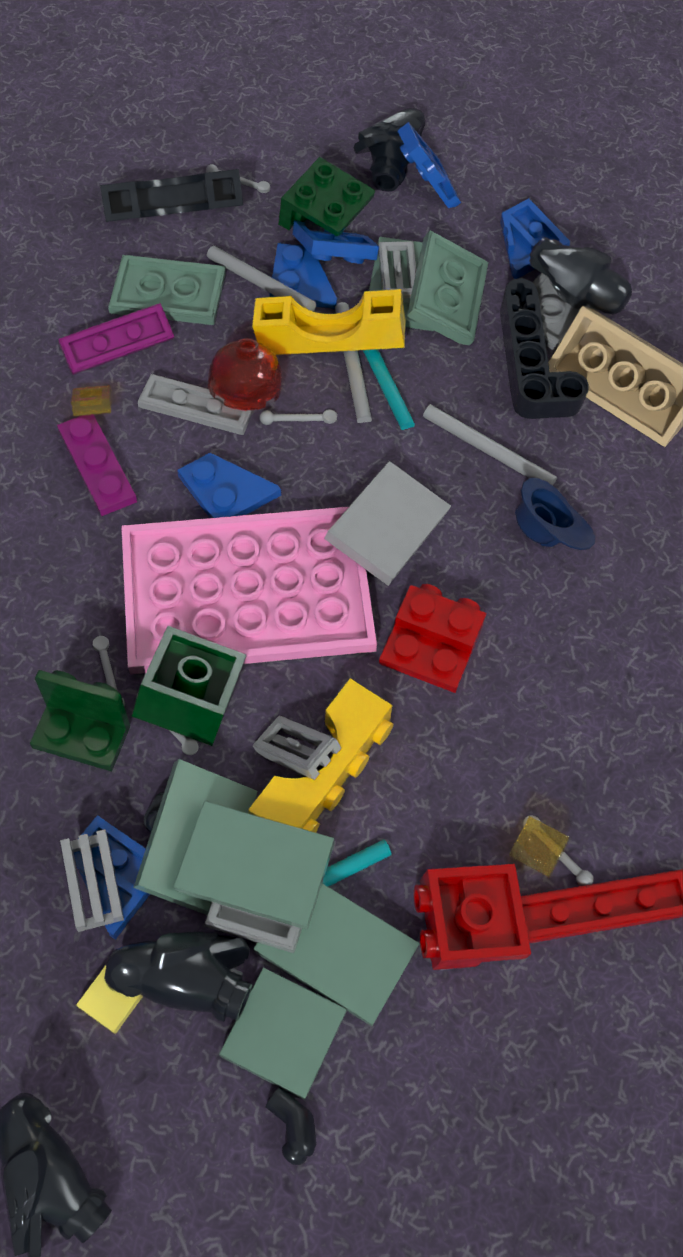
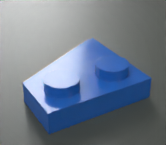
M409 122L397 130L404 143L400 146L401 152L410 164L416 163V168L426 182H430L448 208L456 207L461 201L440 159Z
M529 198L501 214L500 223L514 279H518L535 269L530 265L529 254L535 244L542 238L556 239L563 245H570V240Z
M294 221L292 235L315 259L330 261L332 256L344 257V260L357 264L364 263V259L377 260L379 246L368 236L344 231L340 236H335L327 230H324V232L310 231L305 226V222Z
M278 243L272 278L315 301L316 307L335 309L337 297L319 260L313 258L304 246ZM269 293V297H276L273 294Z
M208 453L177 470L178 477L209 518L247 515L281 496V489L278 485L212 453Z
M97 815L81 835H97L96 831L104 829L107 832L124 916L123 921L105 925L109 935L116 940L150 896L149 893L133 888L146 848ZM97 846L91 848L102 910L103 914L112 912L100 848ZM77 851L74 852L76 867L88 890L82 853Z

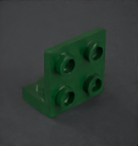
M319 157L281 197L278 225L290 230L294 226V221L305 222L306 219H309L335 236H340L372 200L375 190Z
M38 670L35 681L44 699L46 708L31 739V747L112 772L130 729L121 694L114 687L105 683L95 682L91 685L77 681L74 676L63 671L55 670L49 673Z

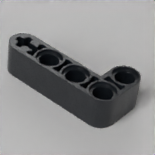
M513 279L506 286L500 308V317L514 410L519 416L527 419L574 416L579 413L589 391L587 379L583 375L572 371L550 372L537 288L527 279ZM523 363L529 364L533 367L523 365ZM563 393L570 394V395H572L574 398L567 397V396H565ZM526 395H532V396L536 397L537 400L531 399V398L527 397Z

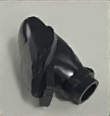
M417 108L403 109L378 121L358 134L359 141L355 143L354 151L356 154L371 153L372 164L370 170L372 171V182L381 191H394L405 179L404 169L409 162L400 150V146L404 143L397 130L409 122L420 136L422 135L425 126V116Z
M545 237L535 244L529 254L530 265L546 275L551 285L557 291L558 296L578 310L582 306L586 307L589 305L607 314H617L624 309L632 296V287L627 279L610 269L611 257L597 249L570 247L563 245L556 239L550 240Z
M205 932L168 933L160 936L157 941L133 943L114 950L107 962L104 979L109 989L126 997L142 995L154 1003L169 1008L210 1012L218 1021L223 1022L226 1017L238 1021L248 1001L252 984L243 981V972L233 968L240 966L244 963L245 959H248L250 949L246 940L241 939V937L236 939L231 936H220L218 933Z
M29 1093L18 1094L0 1108L1 1179L14 1256L28 1252L27 1257H41L42 1220L56 1226L59 1233L66 1240H69L74 1235L81 1243H84L102 1225L112 1209L104 1202L107 1196L102 1189L90 1187L70 1147L50 1126L51 1112L41 1100Z

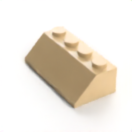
M582 306L548 362L550 372L572 371L583 375L589 384L586 398L666 447L683 427V363L596 310Z

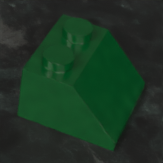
M167 626L140 685L132 717L213 746L246 654Z

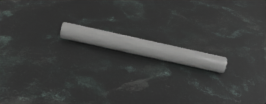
M216 246L209 248L207 257L221 266H226V269L276 297L292 296L302 307L310 311L315 310L316 303L310 298Z
M345 302L338 303L335 306L336 314L349 310V305ZM358 350L343 351L357 423L371 422L372 418Z
M430 404L423 414L425 419L528 478L545 480L551 485H554L557 476Z

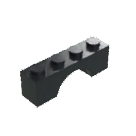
M239 169L167 179L100 185L106 222L243 205Z

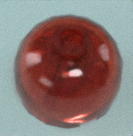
M243 338L227 343L218 349L212 358L208 373V388L210 395L214 399L216 393L224 399L225 406L247 411L265 408L268 400L274 397L275 402L279 398L282 387V369L276 354L269 347L253 339Z

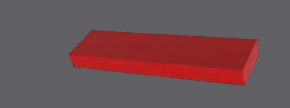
M683 869L521 896L529 943L683 917Z

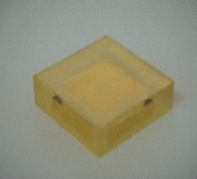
M110 385L73 388L71 398L73 416L111 413L112 395Z
M529 816L509 856L550 878L570 838Z

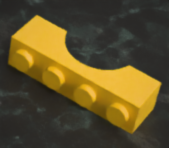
M401 289L364 291L361 300L356 306L337 314H321L310 311L298 304L292 296L255 298L252 327L261 356L405 348L406 319Z
M350 678L327 707L325 714V726L332 737L336 738L341 746V750L337 754L333 753L331 761L326 767L318 771L320 774L315 780L308 777L283 778L274 776L248 809V814L316 833L320 825L316 819L325 808L332 811L337 806L345 792V789L341 786L349 775L356 778L365 768L370 757L366 752L374 742L381 745L390 734L394 725L390 722L392 705Z

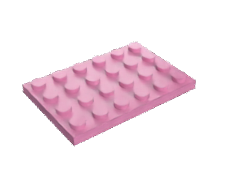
M349 507L122 526L129 673L141 674L147 672L167 626L246 654L243 664L376 652L377 641L366 569L324 539L328 530Z

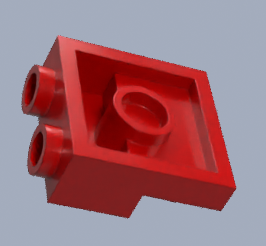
M422 584L420 588L410 585L396 615L393 630L379 658V664L456 693L483 628L487 613L480 611V606L471 599L460 598L456 602L442 597L441 590L433 585Z
M515 864L427 869L420 879V885H415V909L417 913L424 912L427 930H421L420 933L421 953L423 958H431L433 970L477 967L481 962L526 959L531 955Z

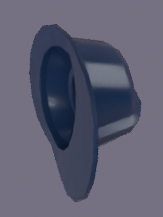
M529 478L522 484V501L518 505L515 515L520 529L528 538L546 547H553L562 543L578 550H588L595 544V534L590 525L569 505L557 488L539 478Z

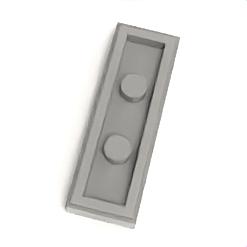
M150 374L139 397L138 407L244 435L255 409V401Z

